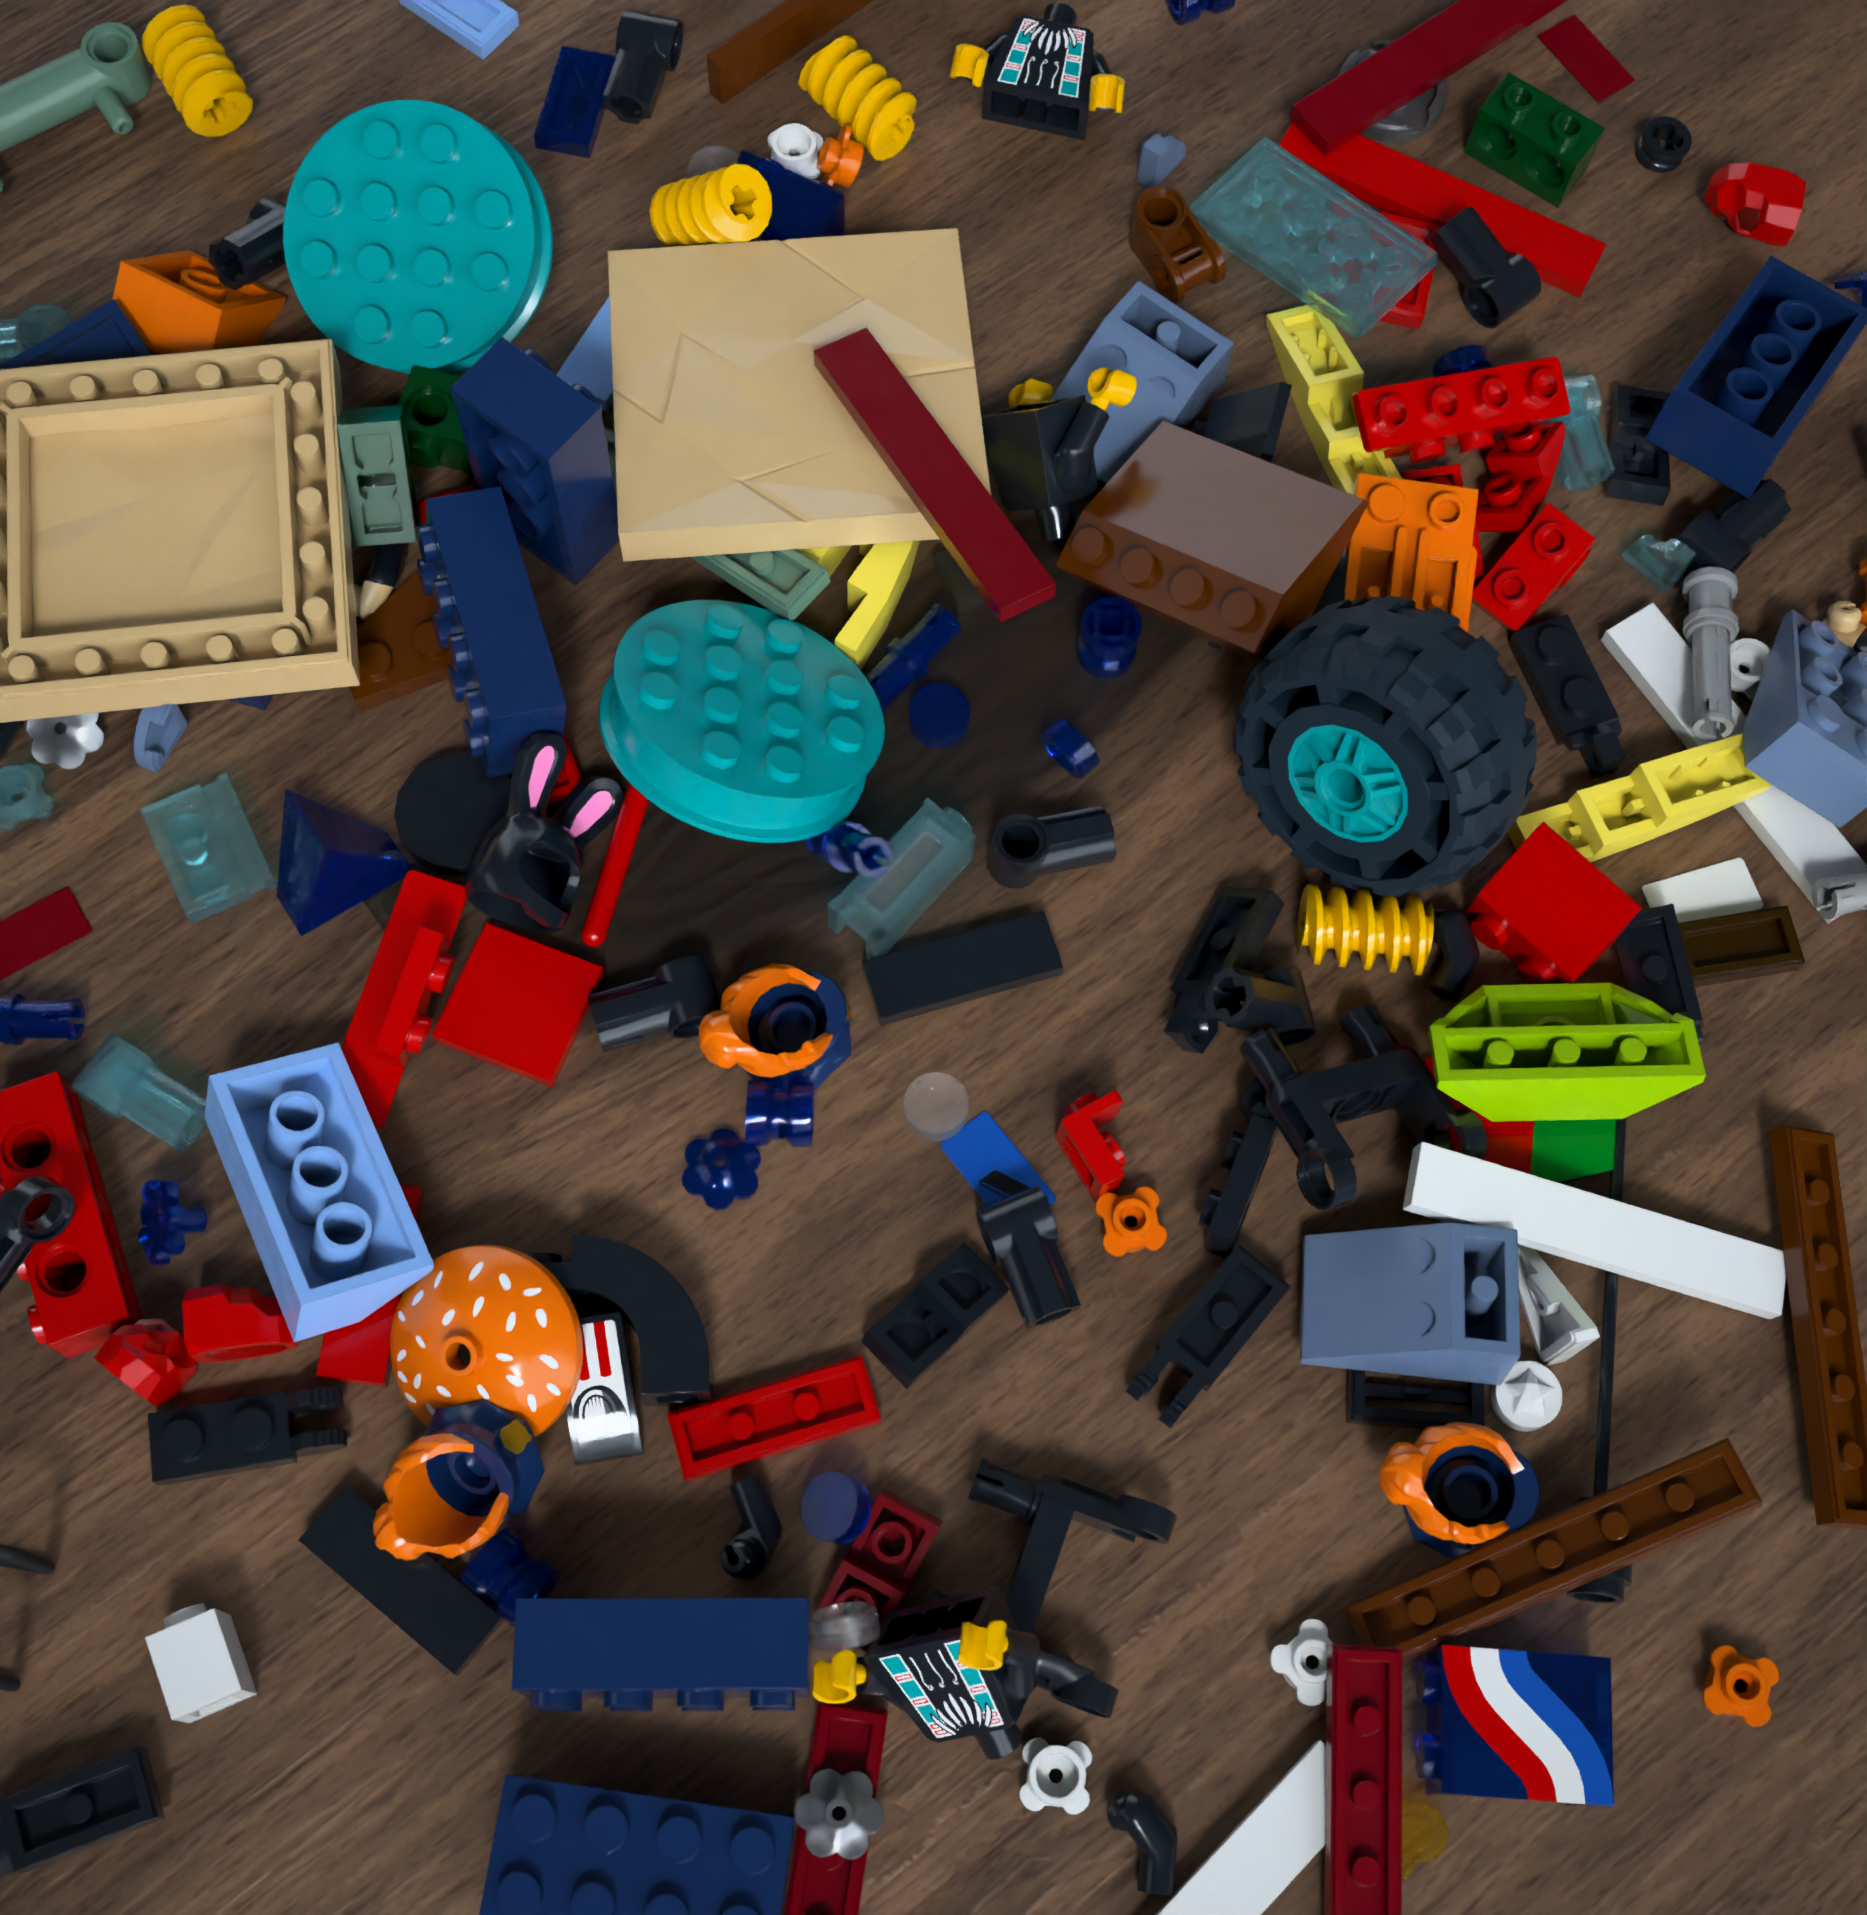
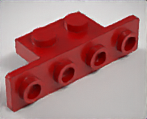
M1557 357L1360 390L1352 396L1364 450L1366 452L1383 450L1385 459L1409 455L1411 464L1444 456L1446 454L1445 448L1459 446L1460 454L1485 450L1496 445L1495 435L1514 426L1560 418L1571 411L1560 361Z
M410 870L405 875L341 1048L376 1130L383 1129L386 1124L411 1053L420 1055L426 1043L432 1024V1017L425 1014L433 992L442 994L449 980L454 956L447 954L467 901L465 887L415 870Z

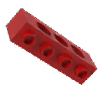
M56 1071L0 1091V1198L7 1189L12 1191L20 1182L39 1175L51 1177L73 1195L75 1211L69 1226L54 1239L37 1243L16 1271L23 1282H30L36 1304L29 1306L27 1313L35 1338L39 1344L44 1345L47 1343L48 1347L69 1359L103 1346L110 1335L122 1325L135 1324L140 1319H143L78 1092ZM51 1144L48 1158L37 1167L27 1168V1160L31 1152L38 1146ZM50 1193L38 1196L28 1205L25 1211V1222L34 1221L47 1211L51 1202ZM85 1264L86 1275L82 1283L71 1291L62 1292L61 1281L64 1274L75 1265Z

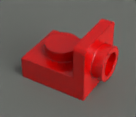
M1117 1090L1101 1098L1097 1096L1096 1092H1091L1073 1101L1062 1111L1065 1118L1061 1119L1055 1136L1056 1141L1094 1203L1104 1193L1117 1192L1125 1175L1122 1167L1126 1165L1118 1143L1109 1132L1106 1131L1100 1134L1098 1128L1114 1120L1119 1113L1123 1100Z

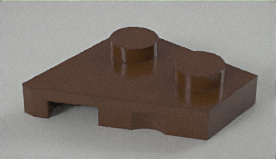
M418 570L357 628L360 686H350V689L360 712L448 679L447 666L453 665L449 648L440 649L437 644L432 622V612L437 611L434 596H424Z

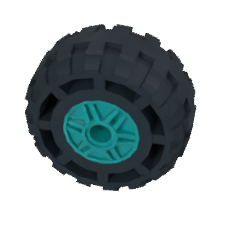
M1386 596L1385 598L1373 597L1370 600L1362 598L1352 602L1347 599L1327 605L1311 618L1307 617L1279 641L1252 670L1242 689L1246 695L1237 710L1233 749L1237 755L1241 756L1242 765L1237 772L1246 796H1252L1260 810L1257 816L1271 835L1277 834L1293 850L1290 854L1309 869L1315 866L1331 875L1330 880L1355 891L1361 886L1371 887L1373 893L1379 896H1402L1406 892H1424L1435 886L1441 888L1459 880L1473 866H1477L1502 840L1526 807L1534 787L1530 780L1535 769L1534 765L1537 762L1536 724L1531 718H1525L1524 713L1527 711L1525 703L1528 698L1517 676H1508L1497 661L1500 653L1482 635L1478 639L1474 638L1458 626L1460 623L1459 618L1437 607H1434L1431 611L1427 609L1421 610L1416 608L1415 601L1412 599Z

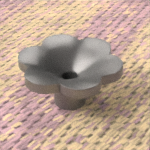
M99 713L24 720V729L32 738L29 745V752L32 757L44 764L56 762L67 770L79 767L84 762L86 753L98 750L103 743V731L96 725Z
M824 1769L813 1776L810 1784V1793L800 1797L794 1807L795 1820L798 1825L806 1830V1846L812 1854L818 1857H827L836 1852L841 1857L852 1860L859 1858L865 1853L868 1848L869 1835L880 1830L885 1819L882 1805L872 1798L873 1785L866 1774L852 1771L842 1776L833 1769ZM838 1806L846 1810V1817L841 1821H836L832 1817L833 1809Z

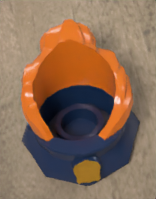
M773 963L744 974L737 982L725 989L722 994L721 1009L705 1015L699 1025V1046L709 1062L725 1069H730L738 1064L766 1092L817 1090L829 1075L851 1055L850 1021L853 1020V1017L846 1004L844 993L833 979L820 972L802 971L788 964Z
M486 1400L437 1408L423 1437L415 1440L401 1451L397 1461L387 1473L383 1489L388 1502L381 1505L376 1511V1518L373 1520V1534L376 1536V1546L380 1550H387L395 1558L405 1561L415 1560L425 1552L442 1554L446 1558H454L484 1544L496 1533L501 1523L510 1515L526 1512L545 1472L529 1423Z
M1453 1422L1441 1426L1427 1427L1414 1445L1409 1442H1397L1389 1449L1386 1458L1379 1468V1487L1382 1488L1383 1493L1391 1503L1403 1506L1413 1539L1451 1559L1523 1528L1535 1514L1540 1497L1536 1472L1526 1457L1510 1447L1501 1435L1489 1427L1473 1423Z

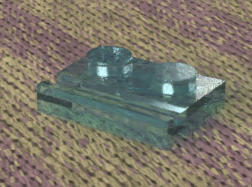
M227 773L217 776L219 780L201 787L200 784H197L140 809L182 909L191 924L251 899L250 894L268 887L269 891L278 887Z

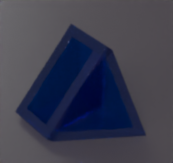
M285 789L276 896L301 936L402 879L408 871L413 870L387 832Z

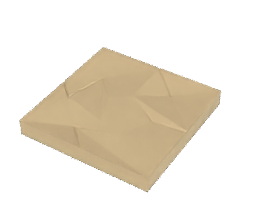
M958 228L797 238L784 241L767 240L608 251L618 534L623 562L939 539L814 365V350L866 327L991 495Z
M332 339L0 369V723L158 707L164 704L177 705L360 686L349 504L337 423L343 410L341 373Z

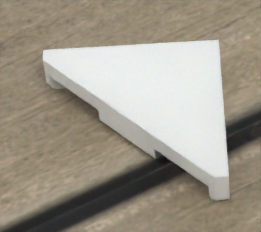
M1518 1245L1519 1300L1540 1363L1548 1366L1567 1361L1600 1338L1598 1329L1536 1250Z

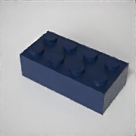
M1770 256L1673 388L1645 439L1743 496L1750 498L1867 325V308Z
M501 337L450 387L477 489L501 486L517 542L576 586L619 541L617 500L613 483L614 476L610 466L608 442L605 437L601 414L602 407L597 398L584 386L577 383L570 386L555 375L548 363L538 353L528 348L522 351L504 337Z
M501 486L426 499V525H420L416 528L422 556L421 559H417V570L424 596H434L437 611L432 612V622L437 644L440 649L449 648L453 665L447 666V673L455 703L465 702L468 720H463V731L467 749L471 758L481 756L487 778L513 773L518 751L532 734L545 730L551 731L563 739L567 707Z
M809 1598L516 1599L512 1690L529 1698L530 1707L539 1708L540 1712H581L582 1698H604L603 1707L610 1708V1711L651 1712L653 1711V1698H677V1707H681V1711L686 1712L724 1711V1698H750L752 1711H795V1698H810L811 1609Z
M505 1775L479 1915H782L796 1818Z

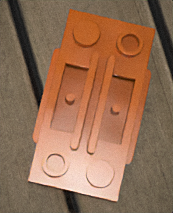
M1359 473L1355 480L1353 495L1365 499L1368 505L1346 547L1345 600L1349 599L1352 602L1362 598L1370 600L1373 597L1385 598L1386 596L1412 599L1415 601L1417 609L1431 611L1434 607H1437L1459 618L1460 623L1458 626L1468 632L1477 561V550L1472 546L1479 489Z

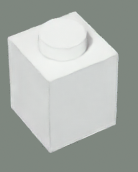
M205 1604L192 1605L163 1619L165 1629L145 1637L172 1720L192 1723L257 1694L231 1614L215 1608L207 1611Z

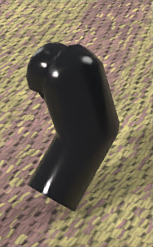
M1448 908L1446 910L1434 909L1433 942L1439 943L1444 959L1429 986V990L1444 1001L1456 1003L1479 961L1480 951L1469 918L1455 908Z
M760 1473L743 1478L729 1487L742 1518V1522L730 1545H724L720 1555L721 1566L731 1577L748 1580L758 1576L767 1568L782 1537L783 1529Z
M1134 1789L1130 1793L1127 1791L1114 1793L1107 1805L1108 1822L1113 1829L1127 1831L1141 1849L1137 1891L1172 1896L1178 1840L1175 1825L1151 1794L1140 1789Z

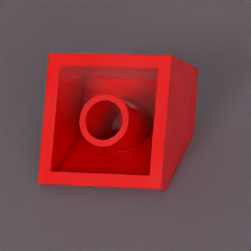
M1543 821L1480 891L1465 915L1469 918L1476 938L1490 949H1499L1518 966L1519 974L1527 984L1576 983L1610 948L1642 907Z

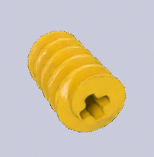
M177 5L158 13L148 23L142 37V49L148 62L152 64L157 77L162 81L166 92L172 97L175 107L182 114L187 127L199 135L218 137L235 131L241 126L252 112L253 100L245 93L246 86L243 78L236 73L233 62L226 56L222 44L216 40L214 31L207 25L203 13L195 6Z
M844 35L816 52L806 62L800 73L798 84L802 90L809 92V95L817 104L823 105L827 114L831 118L837 119L841 127L844 124L851 126L853 138L857 142L862 143L875 160L884 161L902 151L911 139L915 129V121L912 115L916 109L917 100L910 92L901 93L902 86L896 78L886 79L887 71L881 64H872L871 55L866 50H857L858 44L852 36Z
M733 164L729 167H722L715 171H708L702 175H694L690 178L670 182L659 187L651 201V225L657 238L666 247L748 242L760 236L768 226L772 214V195L767 181L757 170L748 165Z
M1307 884L1303 889L1298 913L1296 951L1299 953L1302 946H1309L1313 964L1320 965L1327 949L1332 948L1335 951L1338 967L1342 968L1346 967L1352 952L1359 951L1364 970H1371L1378 953L1385 954L1388 972L1396 973L1403 956H1409L1413 974L1421 976L1427 964L1433 942L1434 907L1432 902H1429L1424 911L1423 902L1416 895H1408L1403 900L1400 908L1395 896H1379L1375 906H1373L1372 897L1368 890H1357L1348 905L1346 893L1343 888L1332 887L1323 902L1318 885Z

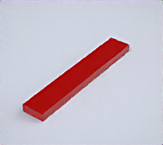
M1292 121L1276 149L1274 162L1391 214L1444 226L1465 208L1473 206L1508 254L1516 253L1524 256L1534 265L1541 281L1579 298L1606 247V243L1359 134L1324 156Z

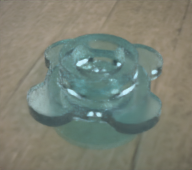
M26 763L22 766L10 765L0 768L1 831H11L15 829L19 822L31 818L43 820L53 812L54 801L44 792L42 782L45 778V773L38 765ZM23 793V798L20 801H13V797L16 794Z

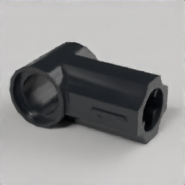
M627 8L623 11L616 36V59L603 94L605 109L614 113L620 121L639 124L641 120L651 118L666 71L673 72L679 62L683 42V24L681 20Z
M272 196L263 197L251 210L246 225L209 245L208 262L214 267L221 283L237 290L246 284H251L286 263L283 247L285 203Z
M1473 206L1467 207L1458 213L1429 239L1465 286L1463 299L1470 315L1485 328L1493 329L1498 327L1537 298L1541 292V280L1534 265L1520 254H1508Z
M1771 478L1762 480L1750 498L1736 492L1713 513L1707 509L1697 516L1677 537L1670 550L1694 571L1705 567H1722L1734 573L1752 553V548L1782 523L1792 510L1787 503L1786 492Z
M1103 805L1039 818L1027 813H1014L1006 816L995 828L987 855V869L991 877L1000 885L1008 888H1023L1032 884L1038 876L1112 862L1116 856L1115 832L1110 815L1106 813ZM1020 844L1025 846L1032 856L1026 859L1012 857L1005 851L1003 846Z
M689 956L670 961L656 969L651 978L587 995L603 1052L666 1034L679 1039L699 1036V1025L703 1017L712 1011L721 1009V1002L709 961L706 957Z
M1230 967L1213 975V983L1210 990L1204 995L1209 1017L1222 1020L1227 1027L1257 1032L1262 1029L1266 1032L1269 1027H1273L1279 1033V1038L1284 1046L1305 1041L1317 1032L1301 970L1297 968H1280L1260 974Z
M1039 1186L975 1209L978 1226L986 1248L994 1263H1001L1011 1294L1015 1299L1026 1329L1054 1322L1080 1308V1301L1056 1244V1241H1058V1231L1052 1211Z

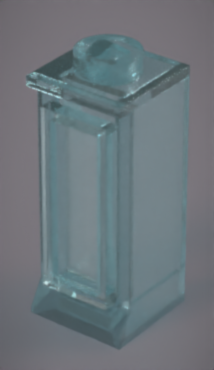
M926 798L923 801V806L841 894L827 904L828 927L838 934L847 924L866 940L867 959L885 955L973 860L975 835L972 833L973 830L969 822L953 808L944 807L941 809L929 798Z

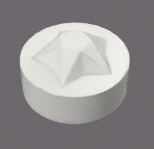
M1534 1361L1516 1362L1501 1385H1492L1490 1390V1401L1496 1416L1506 1426L1518 1431L1528 1432L1540 1429L1557 1416L1562 1405V1389L1558 1379L1551 1370Z

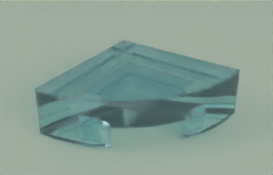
M1643 535L1620 555L1664 594L1679 581L1696 553L1676 539L1671 538L1665 543L1653 539V535Z

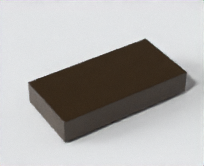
M1788 905L1678 923L1694 987L1797 971L1806 963Z

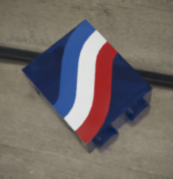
M1440 1645L1427 1653V1661H1420L1418 1663L1416 1696L1420 1705H1427L1426 1734H1419L1417 1738L1415 1760L1418 1777L1426 1779V1795H1462L1566 1803V1806L1593 1808L1614 1806L1611 1657Z

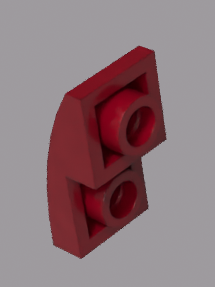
M883 1488L878 1494L848 1554L842 1560L811 1621L860 1649L867 1651L888 1612L898 1609L943 1521Z

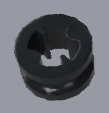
M1666 116L1653 118L1646 124L1642 135L1639 136L1635 144V156L1638 162L1650 171L1657 173L1673 171L1681 164L1691 147V133L1681 121ZM1658 139L1666 141V148L1669 150L1662 149L1661 141Z

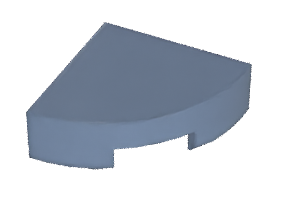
M1159 133L1152 135L1142 144L1137 182L1147 189L1159 186L1186 156L1185 143L1170 134L1167 136L1165 134L1162 136Z
M164 704L158 707L142 708L134 736V757L138 766L156 774L162 769L188 726V722L178 705Z

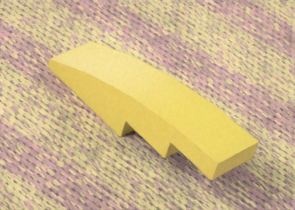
M1321 302L1267 314L1266 325L1287 384L1292 385L1291 395L1306 432L1332 486L1353 495L1355 480L1359 473L1403 479L1390 458L1385 459L1383 450L1366 452L1363 448L1352 396L1363 389L1364 372Z
M920 541L860 545V554L865 558L847 581V610L852 612L853 615L835 638V646L860 671L891 620L909 580Z
M1743 733L1641 763L1628 776L1576 791L1568 802L1519 816L1507 833L1517 850L1544 821L1591 863L1718 813L1767 791L1771 784L1744 767Z

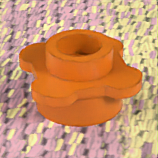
M846 124L842 126L837 139L826 138L818 155L816 168L824 172L821 190L826 193L831 190L833 183L848 188L853 183L862 162L864 146L862 143L849 139L852 127Z
M1139 1187L1134 1194L1116 1196L1108 1192L1099 1197L1095 1205V1212L1103 1219L1104 1238L1102 1246L1108 1254L1114 1257H1121L1125 1253L1137 1252L1144 1248L1156 1251L1164 1245L1167 1239V1232L1164 1227L1159 1225L1156 1208L1159 1205L1160 1199L1153 1189ZM1128 1216L1135 1217L1137 1225L1135 1227H1128L1125 1224V1218Z
M1730 1645L1715 1648L1710 1654L1709 1660L1712 1667L1706 1675L1705 1689L1702 1691L1704 1706L1709 1712L1716 1715L1740 1716L1751 1727L1765 1725L1772 1715L1771 1709L1767 1704L1770 1689L1779 1680V1671L1776 1665L1765 1657L1752 1660L1740 1656L1736 1649ZM1737 1679L1743 1680L1746 1684V1690L1743 1693L1738 1692L1735 1688Z

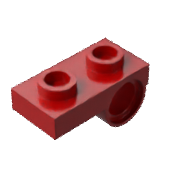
M1548 502L1475 587L1472 594V603L1513 634V632L1523 629L1553 592L1562 588L1576 573L1592 551L1596 538Z

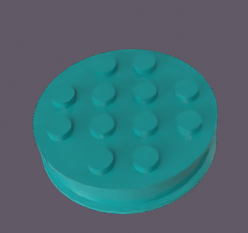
M393 100L374 104L350 114L330 128L311 148L302 161L288 194L283 223V247L290 281L303 309L316 327L328 339H332V342L340 349L366 363L405 374H410L413 365L456 374L469 370L501 337L513 343L531 321L547 287L553 256V234L551 218L541 186L529 165L509 142L485 125L448 106L422 100Z
M693 600L674 603L658 608L637 620L620 640L614 656L612 674L605 684L598 708L600 733L607 752L622 775L644 797L663 811L696 828L731 839L759 843H785L811 838L830 830L842 822L854 809L863 792L866 776L874 767L881 753L885 733L882 709L873 688L859 668L834 644L803 624L785 620L773 611L753 605L723 600Z

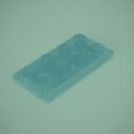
M1265 136L1189 206V209L1203 229L1214 240L1357 340L1437 265V251Z

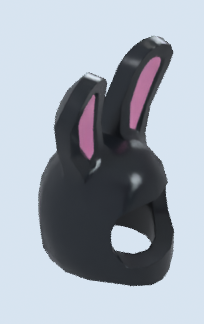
M545 730L532 734L518 751L510 782L509 809L504 818L486 831L477 844L464 877L467 899L479 911L512 927L535 933H553L563 930L571 914L573 900L580 879L582 849L612 823L619 814L624 799L621 787L613 779L601 776L589 777L576 786L550 819L546 814V809L551 792L567 757V746L559 735Z

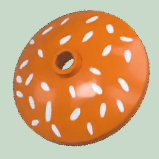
M489 1244L473 1245L447 1252L433 1260V1271L403 1292L393 1317L390 1337L391 1362L396 1382L403 1398L415 1416L426 1427H428L437 1408L486 1400L529 1423L534 1438L550 1428L566 1410L576 1391L583 1363L582 1332L576 1310L569 1295L558 1279L545 1266L527 1254L512 1248ZM461 1343L470 1351L471 1360L468 1366L461 1362L458 1355V1348Z

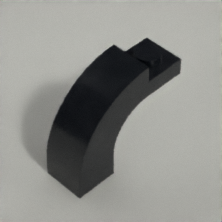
M572 1235V1262H562V1256L553 1253L527 1254L545 1266L558 1279L572 1303H591L606 1307L614 1312L621 1311L623 1318L638 1335L640 1344V1395L645 1406L694 1405L713 1400L712 1361L699 1314L681 1284L656 1260L640 1250L607 1238Z

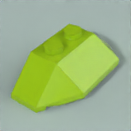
M1613 983L1482 985L1457 1004L1444 1018H1439L1430 1025L1428 1032L1437 1089L1492 1122L1624 1119L1703 1083L1706 1077L1694 1020L1677 1012L1672 1015L1651 1000Z

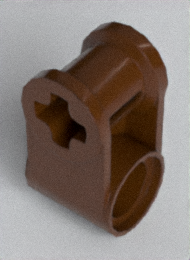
M1163 186L1148 188L1140 194L1136 202L1129 233V245L1132 252L1139 258L1152 277L1160 295L1176 304L1183 300L1185 292L1205 282L1216 284L1222 281L1226 276V266L1222 252L1216 241L1206 233L1191 212L1184 198L1176 190Z

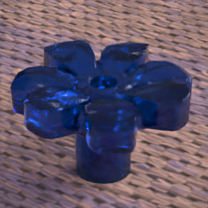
M148 1180L142 1188L141 1193L145 1202H142L140 1221L142 1225L147 1226L143 1227L137 1236L144 1252L147 1253L148 1261L153 1266L169 1264L171 1255H180L185 1248L186 1241L183 1234L203 1233L207 1226V1214L204 1207H183L182 1204H179L180 1187L176 1181Z

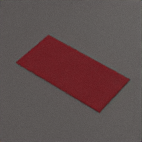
M1575 14L1537 35L1597 102L1636 81Z
M68 886L0 921V981L93 932Z

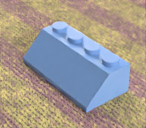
M339 1043L209 1076L204 1118L294 1342L362 1321L433 1271L434 1263Z

